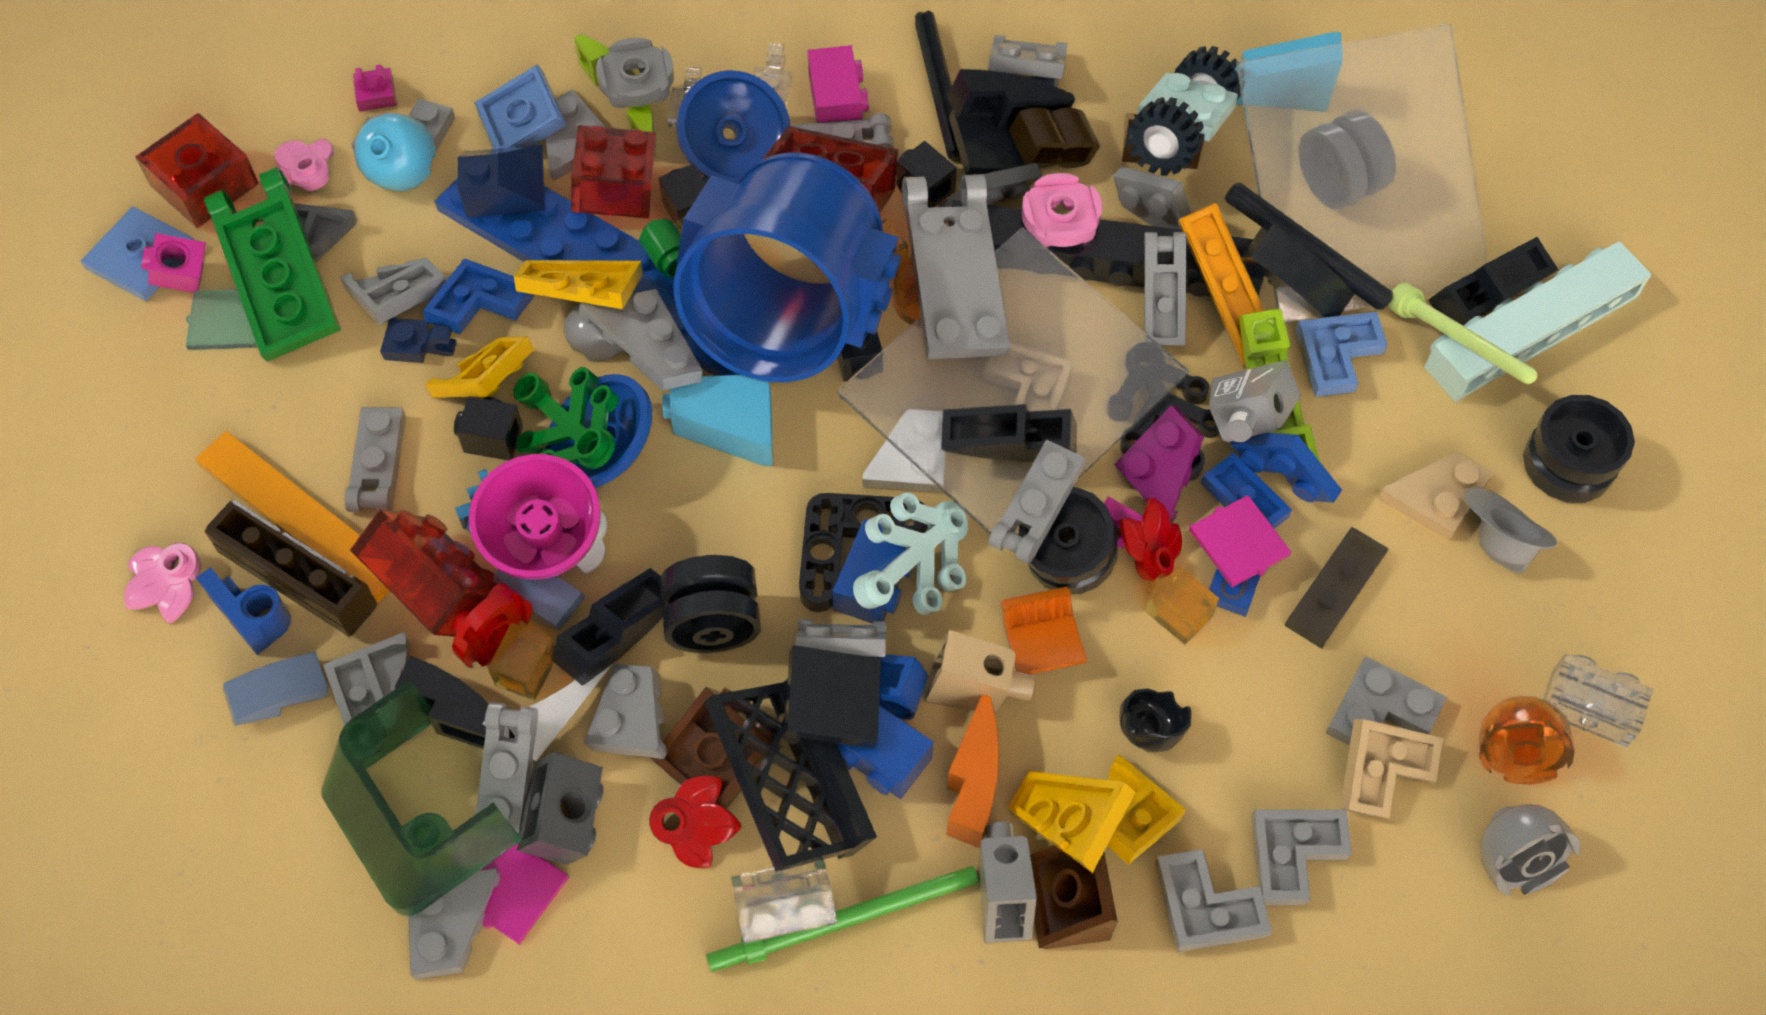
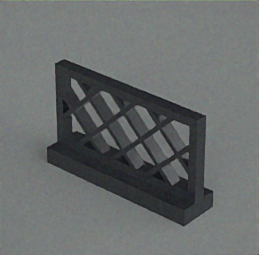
M788 678L782 683L711 695L705 701L775 872L837 856L838 859L853 856L877 838L837 744L784 736ZM763 699H770L778 720L759 709ZM732 706L747 716L743 727L738 726L729 719L724 707ZM754 721L773 732L769 745L750 733ZM781 738L789 743L796 761L777 750ZM745 745L764 757L760 770L747 762L743 753ZM772 762L791 774L787 787L768 775ZM799 779L806 783L814 801L813 803L795 792ZM763 787L782 799L778 812L765 805L761 796ZM790 804L809 816L805 829L786 818ZM817 821L824 825L832 844L829 845L813 835ZM781 830L800 841L796 854L786 855L779 839Z

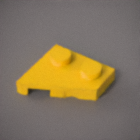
M528 336L499 337L484 346L477 353L458 362L456 365L460 370L459 374L451 379L438 380L434 377L425 386L432 398L477 397L483 399L498 391L499 384L509 374L516 372L523 366V360L535 349Z

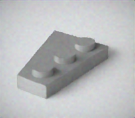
M656 289L632 293L623 309L589 303H581L579 305V317L587 324L591 322L596 324L603 331L602 337L611 345L618 344L630 355V362L662 391L701 382L703 370Z

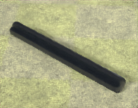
M929 10L924 13L918 12L915 15V26L947 157L951 161L961 160L949 120L953 107L947 96L952 83L935 16Z
M1238 182L1231 186L1225 196V201L1261 227L1265 224H1276L1317 256L1358 297L1375 309H1384L1393 297L1390 289L1244 184Z

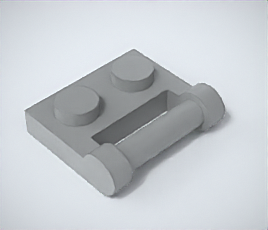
M994 35L988 70L1063 79L1067 43L1056 42L1055 46L1005 40V36Z
M799 619L795 646L867 657H885L886 621H873V625L813 624V621L810 619Z

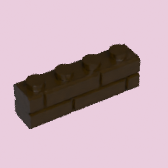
M235 500L229 501L206 526L204 532L209 540L213 542L212 544L218 553L348 637L359 629L377 606V602L374 596L371 595V591L365 582L354 575H349L346 570L286 532L282 533L280 528Z

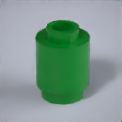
M669 219L652 220L643 228L639 237V243L660 273L666 274L669 278L675 277L681 233Z

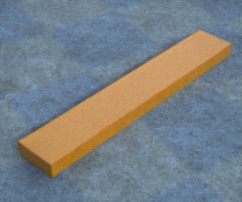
M227 431L195 458L202 469L269 522L280 528L283 533L286 532L346 570L349 575H354L365 582L377 604L406 576L402 567Z

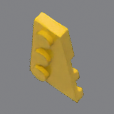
M525 260L513 277L517 292L623 309L641 280L643 271L641 261Z
M1028 771L1008 809L1020 821L1093 873L1117 826L1123 819L1135 792L1124 781Z

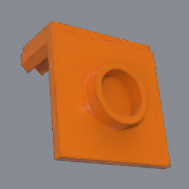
M1068 586L1001 600L1004 628L1010 649L1016 654L1014 665L1017 672L1031 675L1087 663L1086 654L1073 616L1071 592Z

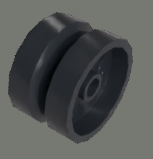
M1569 395L1558 399L1545 410L1537 427L1533 430L1526 443L1523 453L1525 471L1535 486L1548 496L1570 503H1585L1599 498L1613 484L1619 472L1624 468L1632 455L1635 444L1632 426L1620 410L1608 401L1591 395Z
M1073 487L1036 555L1028 564L1032 575L1045 588L1052 590L1068 586L1071 594H1082L1097 588L1111 575L1118 559V538L1107 506L1094 493ZM1019 525V536L1024 537L1028 534L1029 529Z
M726 555L696 556L673 564L665 569L661 575V599L663 606L666 608L662 614L665 641L675 649L693 653L724 652L742 647L755 640L760 634L759 606L755 601L758 596L755 568L746 560Z

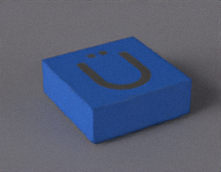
M1216 569L1205 602L1246 617L1260 575L1256 574L1231 588L1220 571Z

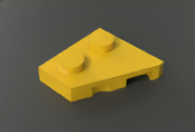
M1118 754L1109 768L1107 780L1126 782L1135 792V795L1107 847L1129 865L1178 824L1186 809Z

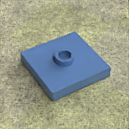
M538 64L474 102L494 149L533 146L568 125L545 73Z
M132 206L86 254L81 263L86 270L147 301L159 286L148 285V270L141 269L145 245L153 247L155 233L190 240L194 239ZM168 258L162 263L167 267L177 268L182 261L176 258Z

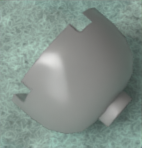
M1534 804L1509 806L1497 811L1493 815L1491 822L1487 825L1480 841L1482 864L1497 889L1505 895H1511L1509 889L1522 886L1521 891L1524 895L1549 886L1563 876L1570 868L1565 860L1570 856L1571 852L1573 851L1577 857L1580 852V840L1570 826L1553 810Z

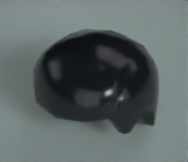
M1149 688L1133 690L1120 705L1121 730L1133 745L1146 752L1168 751L1189 730L1192 710L1189 706L1180 707L1172 691L1157 692Z

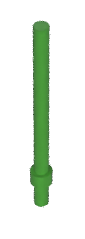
M972 865L760 936L759 932L741 937V943L705 954L710 972L712 973L745 961L748 962V965L766 960V954L978 884L979 880L976 870Z

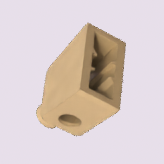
M948 630L932 661L925 702L975 711L982 694L991 697L994 713H997L1006 697L1029 702L1034 691L1035 676L1013 671L1016 654L1012 649Z

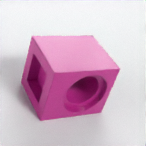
M155 233L153 247L145 245L141 269L148 270V285L198 294L205 260L206 242ZM168 258H176L182 261L183 265L177 268H170L162 262Z

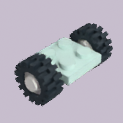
M1206 46L1199 47L1196 52L1195 50L1191 51L1178 65L1175 72L1172 74L1166 72L1140 103L1137 116L1127 131L1128 134H1131L1127 138V146L1135 145L1131 149L1130 154L1132 157L1137 155L1141 157L1137 162L1141 167L1148 163L1150 165L1148 172L1155 174L1158 168H1161V176H1167L1171 170L1174 175L1179 173L1182 168L1185 169L1201 149V143L1204 140L1209 142L1234 110L1244 88L1245 81H1240L1244 73L1243 69L1235 71L1239 62L1236 58L1229 62L1226 58L1230 53L1226 50L1221 55L1217 54L1218 47L1214 46L1208 52Z

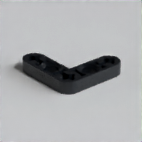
M820 493L812 497L806 508L799 578L800 600L804 607L814 612H824L833 607L832 591L840 575L843 537L856 538L861 523L856 519V515L860 511L871 509L877 512L878 515L887 514L886 511L891 512L890 504L894 497ZM903 502L904 508H905V510L907 511V507H906L905 503ZM826 508L831 509L828 531L821 530L820 515L822 510ZM892 514L891 518L897 526L920 533H925L928 529L927 524L916 520L914 525H905V521L897 520ZM818 544H827L833 548L834 554L827 560H817L812 557L810 551ZM816 573H824L822 597L813 596V590L816 585Z

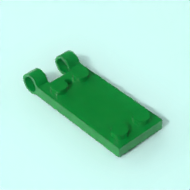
M279 166L259 173L260 181L268 199L239 212L236 211L230 196L224 189L204 197L205 205L214 224L259 353L266 362L342 330L292 199L291 187ZM263 221V225L255 227L257 222Z

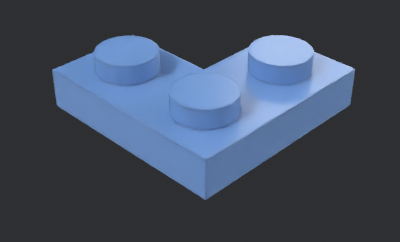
M1377 312L1299 320L1296 327L1315 397L1355 392L1358 381L1351 357L1384 354L1387 347L1386 338Z

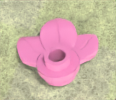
M324 138L313 142L309 146L302 141L293 140L279 145L274 152V159L278 163L276 166L281 168L290 186L297 185L305 191H314L323 187L329 180L327 161L333 155L334 150L332 144Z
M184 543L171 544L165 549L149 546L139 550L128 561L129 569L136 575L129 581L125 589L124 600L126 608L137 610L157 604L166 622L173 623L190 605L194 596L192 581L196 579L201 569V562L197 552ZM179 559L178 566L173 569L175 562Z

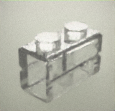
M1564 654L1551 673L1546 688L1547 691L1539 711L1599 737L1628 747L1642 729L1653 688L1640 684L1639 678L1630 673H1613L1597 667V663L1590 657Z
M824 859L775 872L774 868L759 870L755 874L750 872L731 876L743 943L837 924L832 889Z

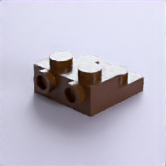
M705 687L663 740L667 751L665 759H651L680 785L690 778L703 775L721 778L722 787L715 804H719L727 809L740 793L741 788L705 701L711 695L732 691L724 687L720 693L718 690ZM732 706L724 707L729 719L738 726L743 727L747 716ZM754 721L750 733L769 745L773 732ZM780 743L777 748L778 751L782 748V745ZM745 745L743 753L747 762L760 770L764 757Z

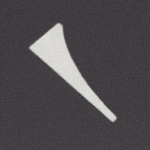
M611 666L583 686L574 680L556 693L529 706L538 710L533 753L534 761L539 759ZM505 727L504 737L509 738L510 728L515 735L514 739H517V728Z

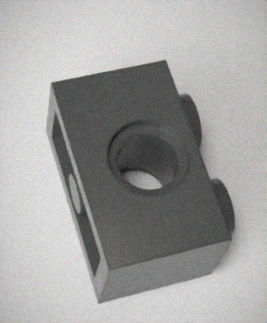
M556 752L533 763L517 851L564 865L588 856L596 838V829L593 827L596 808L599 806L603 796V785L600 783L603 767ZM560 802L566 806L569 814L568 818L562 813Z

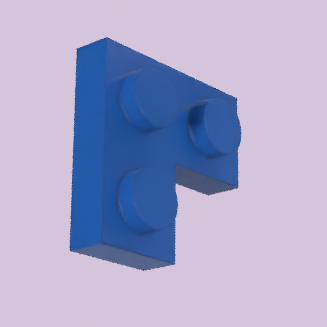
M464 258L424 308L423 314L425 322L436 326H447L452 329V332L461 334L480 308L516 321L535 295L517 292L512 275Z
M1264 433L1251 436L1245 442L1231 441L1229 443L1239 454L1240 460L1253 472L1281 473L1292 485L1293 493L1306 502L1334 503L1342 491L1340 486L1298 435Z
M1234 452L1202 477L1201 484L1224 507L1248 495L1274 529L1290 517L1292 509L1241 461Z

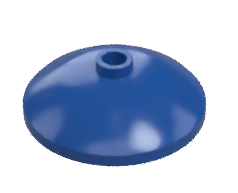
M719 71L709 74L696 82L683 98L676 120L678 142L688 162L694 164L703 176H708V178L714 176L736 184L739 183L747 170L757 162L773 155L786 153L790 142V119L778 93L759 77L742 71ZM723 129H731L735 134V139H726L723 135Z
M610 374L598 377L597 387L607 385L619 396L617 407L608 415L607 431L615 439V449L612 457L607 463L597 469H587L580 463H575L588 476L595 488L614 480L625 472L637 459L649 436L652 423V404L649 395L638 382L625 375ZM592 393L587 396L584 421L586 429L590 428L593 406L590 404V396ZM570 396L561 405L567 412H569ZM552 421L549 428L557 425ZM572 439L546 446L545 450L551 449L557 452L573 447L575 441Z

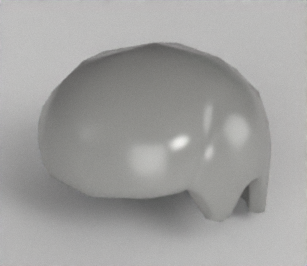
M579 305L572 308L564 322L563 331L566 340L574 351L579 350L589 361L597 362L611 359L623 350L618 344L611 345L602 337L603 331L593 322L587 324L579 317Z

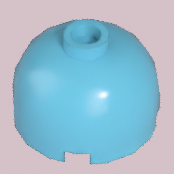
M384 113L372 117L361 127L355 139L354 156L358 169L370 182L386 190L404 192L418 187L429 177L432 171L429 168L432 164V157L435 158L436 148L431 133L423 123L405 114Z

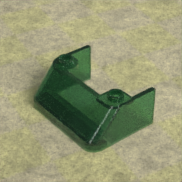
M411 679L344 725L321 787V795L384 900L395 912L404 916H411L422 912L522 840L494 802L455 830L451 828L441 815L436 813L418 815L404 826H401L366 769L431 725L428 714L432 707Z

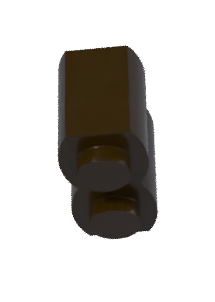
M1029 107L1018 113L1009 129L1024 164L1037 163L1038 168H1047L1054 165L1065 168L1082 167L1091 162L1100 148V144L1085 113L1077 108L1063 107L1050 111L1045 108Z

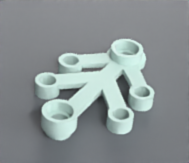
M905 492L892 499L890 508L893 516L899 521L913 519L927 524L929 529L925 533H920L897 526L887 514H879L870 518L866 522L865 531L872 542L881 543L885 541L906 547L907 549L881 572L871 571L859 576L854 582L853 592L857 602L866 609L882 606L891 599L894 585L917 565L916 592L913 595V605L918 613L928 615L939 611L943 604L941 593L934 587V548L941 543L942 568L937 574V581L941 589L945 592H953L963 588L966 584V573L958 565V541L966 536L968 521L963 509L955 502L944 501L933 508L920 504L914 494ZM903 502L905 503V505H906V507H907V511H906L905 508H904ZM878 524L881 526L883 533L880 532ZM926 596L929 599L930 605L926 601Z

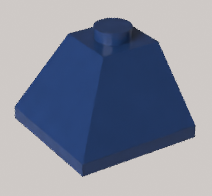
M542 145L465 151L458 156V190L467 218L545 211Z

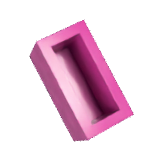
M852 45L807 50L808 75L816 123L861 120L862 112L869 111L866 88H859V83H863V68L861 60H854Z

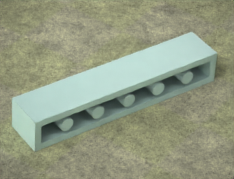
M1618 241L1606 249L1599 247L1593 250L1583 262L1576 266L1572 264L1566 265L1556 273L1553 279L1546 283L1542 281L1534 283L1521 297L1514 301L1511 298L1504 300L1492 313L1483 318L1476 316L1469 320L1464 327L1522 362H1526L1636 299L1652 274ZM1445 334L1436 339L1430 346L1431 353L1424 366L1454 402L1507 373Z

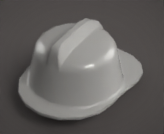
M1471 487L1466 490V502L1482 519L1479 531L1480 546L1495 562L1514 573H1522L1541 549H1552L1557 545L1556 538L1549 531L1534 523L1505 498L1483 488Z

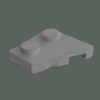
M573 90L556 98L568 125L545 138L550 174L554 181L615 146L614 136Z
M1121 167L1113 175L1122 207L1150 226L1181 230L1178 220L1191 214L1182 181L1126 167Z
M497 868L407 883L411 976L415 980L464 971L472 952V940L480 933L487 903L494 887L497 888L501 880L500 872Z

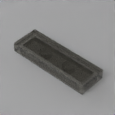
M1351 527L1288 617L1284 626L1322 649L1386 556L1389 548L1356 528Z

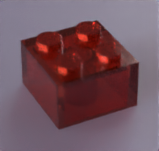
M196 113L135 156L149 185L197 229L211 219L204 202L205 196L224 189L232 202H235L259 184L247 155L199 113Z
M578 125L571 175V212L649 219L656 132Z

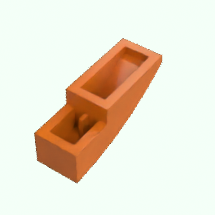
M982 694L950 767L947 781V789L955 791L959 795L948 819L946 835L977 848H980V840L984 839L986 827L990 822L998 778L999 758L997 723L991 697Z

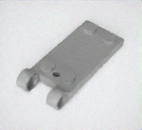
M983 174L962 176L960 186L962 207L928 208L926 178H903L902 200L906 215L927 360L1008 355L1011 348L986 204V179ZM946 222H953L954 225H953V226H947L945 223H946Z

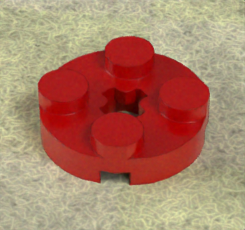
M500 583L488 593L486 599L479 603L472 611L468 609L461 612L453 621L451 629L456 633L452 643L454 655L468 668H473V662L476 661L482 667L493 663L503 656L520 638L515 630L521 620L528 625L532 616V604L519 591L511 589L507 584Z

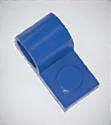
M211 567L196 577L209 598L256 655L272 645L271 643L288 630L291 624V615L277 591L271 586L263 584L254 585L241 592L229 576L221 580ZM271 608L266 615L258 617L262 611Z
M885 654V657H873L881 659L879 705L899 719H913L929 677L916 657Z

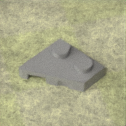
M427 258L408 261L402 265L376 268L378 276L355 280L353 273L344 274L340 277L344 289L379 325L391 318H396L401 313L422 302L432 299L446 282L445 276Z
M405 632L323 664L349 739L354 746L397 729L402 700L394 686L408 661L410 642Z
M615 663L584 743L593 751L665 759L667 753L666 745L661 741L659 724L664 722L663 708L659 704V696L661 694L660 675L649 666Z

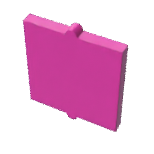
M1248 495L1224 508L1216 507L1213 514L1189 527L1191 534L1231 588L1256 574L1263 576L1267 568L1291 555L1290 549Z
M507 835L480 870L497 868L501 879L498 887H494L484 911L486 915L482 924L486 929L495 928L519 945L569 877L543 858L517 851L518 842Z

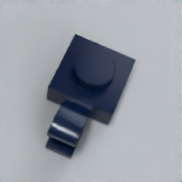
M391 318L387 325L380 352L384 360L423 363L426 353L453 356L457 341L456 339H450L452 332L450 327L434 326L431 328L430 323L425 322V320Z

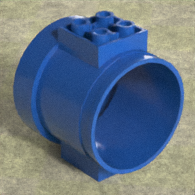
M805 153L773 155L749 168L738 184L711 176L684 217L673 284L676 309L685 329L696 344L706 354L726 368L746 377L768 382L803 380L829 367L839 356L845 343L861 348L868 333L875 335L882 311H886L891 299L893 288L889 287L890 280L895 278L901 260V255L895 254L899 237L883 232L880 212L871 194L854 175L840 165L825 158ZM744 234L772 238L795 248L813 261L826 275L830 283L803 282L778 272L756 254Z

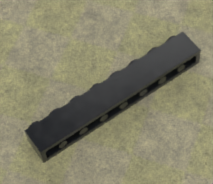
M952 200L951 207L963 206L962 201ZM987 205L997 269L1001 271L1015 270L1030 272L1040 276L1053 275L1073 278L1078 281L1091 280L1112 283L1116 286L1144 287V233L1157 232V236H1173V232H1182L1179 229L1101 219L1095 236L1090 242L1069 247L1052 245L1042 247L1034 242L1033 235L1024 226L1022 209ZM953 222L948 223V226L954 225ZM1231 236L1240 257H1242L1253 239ZM1186 241V293L1198 297L1211 296ZM1157 252V264H1173V252ZM1243 261L1259 296L1264 275Z

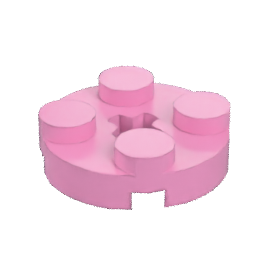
M1056 173L1043 176L1035 182L1034 187L1029 192L1027 191L1023 197L1022 220L1024 226L1033 235L1034 242L1042 247H1049L1051 245L1069 247L1090 242L1095 236L1102 214V200L1098 191L1091 184L1088 188L1084 184L1079 183V177L1071 174ZM1063 205L1065 210H1071L1072 212L1065 215L1055 213L1056 206Z

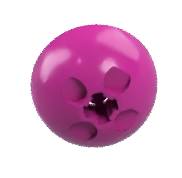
M523 455L499 465L480 483L470 505V533L478 551L496 569L520 579H548L569 571L588 554L599 531L601 518L600 503L593 483L575 464L553 455ZM548 527H551L547 532L541 534L542 532L547 530Z

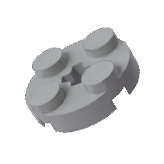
M628 38L617 41L609 47V53L604 56L603 60L600 56L596 65L599 87L614 107L644 106L653 102H662L670 95L669 88L674 80L672 58L665 48L662 47L661 51L659 48L652 46L651 40ZM638 68L641 74L630 75L631 69Z

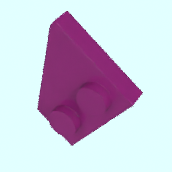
M1171 405L1114 465L1146 501L1150 497H1155L1167 508L1170 523H1172L1178 514L1175 508L1182 488L1188 485L1192 474V462L1198 456L1205 436L1178 407Z

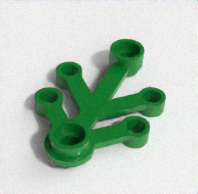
M580 367L572 373L569 379L571 396L569 412H567L551 397L549 384L534 372L524 374L514 385V398L528 409H540L557 426L537 432L531 430L523 432L516 441V450L522 455L547 454L557 456L573 464L580 463L587 469H597L610 460L615 449V439L607 431L609 413L618 405V394L607 385L597 387V376L586 367ZM592 393L590 404L593 406L590 428L586 429L584 421L587 396ZM572 439L575 441L574 446L557 452L551 449L543 451L546 446Z

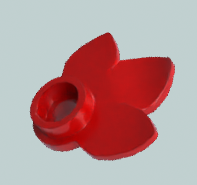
M1150 497L1147 500L1142 522L1131 518H1121L1120 529L1126 551L1134 558L1135 568L1139 576L1153 583H1161L1167 581L1173 573L1174 560L1180 555L1182 549V533L1179 524L1170 523L1167 508L1155 497Z
M703 775L684 781L674 797L660 801L650 813L649 825L653 835L659 841L671 844L677 859L689 867H711L713 861L711 845H718L728 841L742 827L741 822L735 815L723 806L715 804L722 787V779L716 776ZM669 812L677 814L680 818V825L675 830L668 829L664 824V817Z

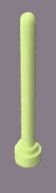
M1401 283L1393 289V297L1388 307L1402 318L1418 317L1525 384H1531L1536 380L1537 372L1534 368L1428 305L1423 292L1409 283Z

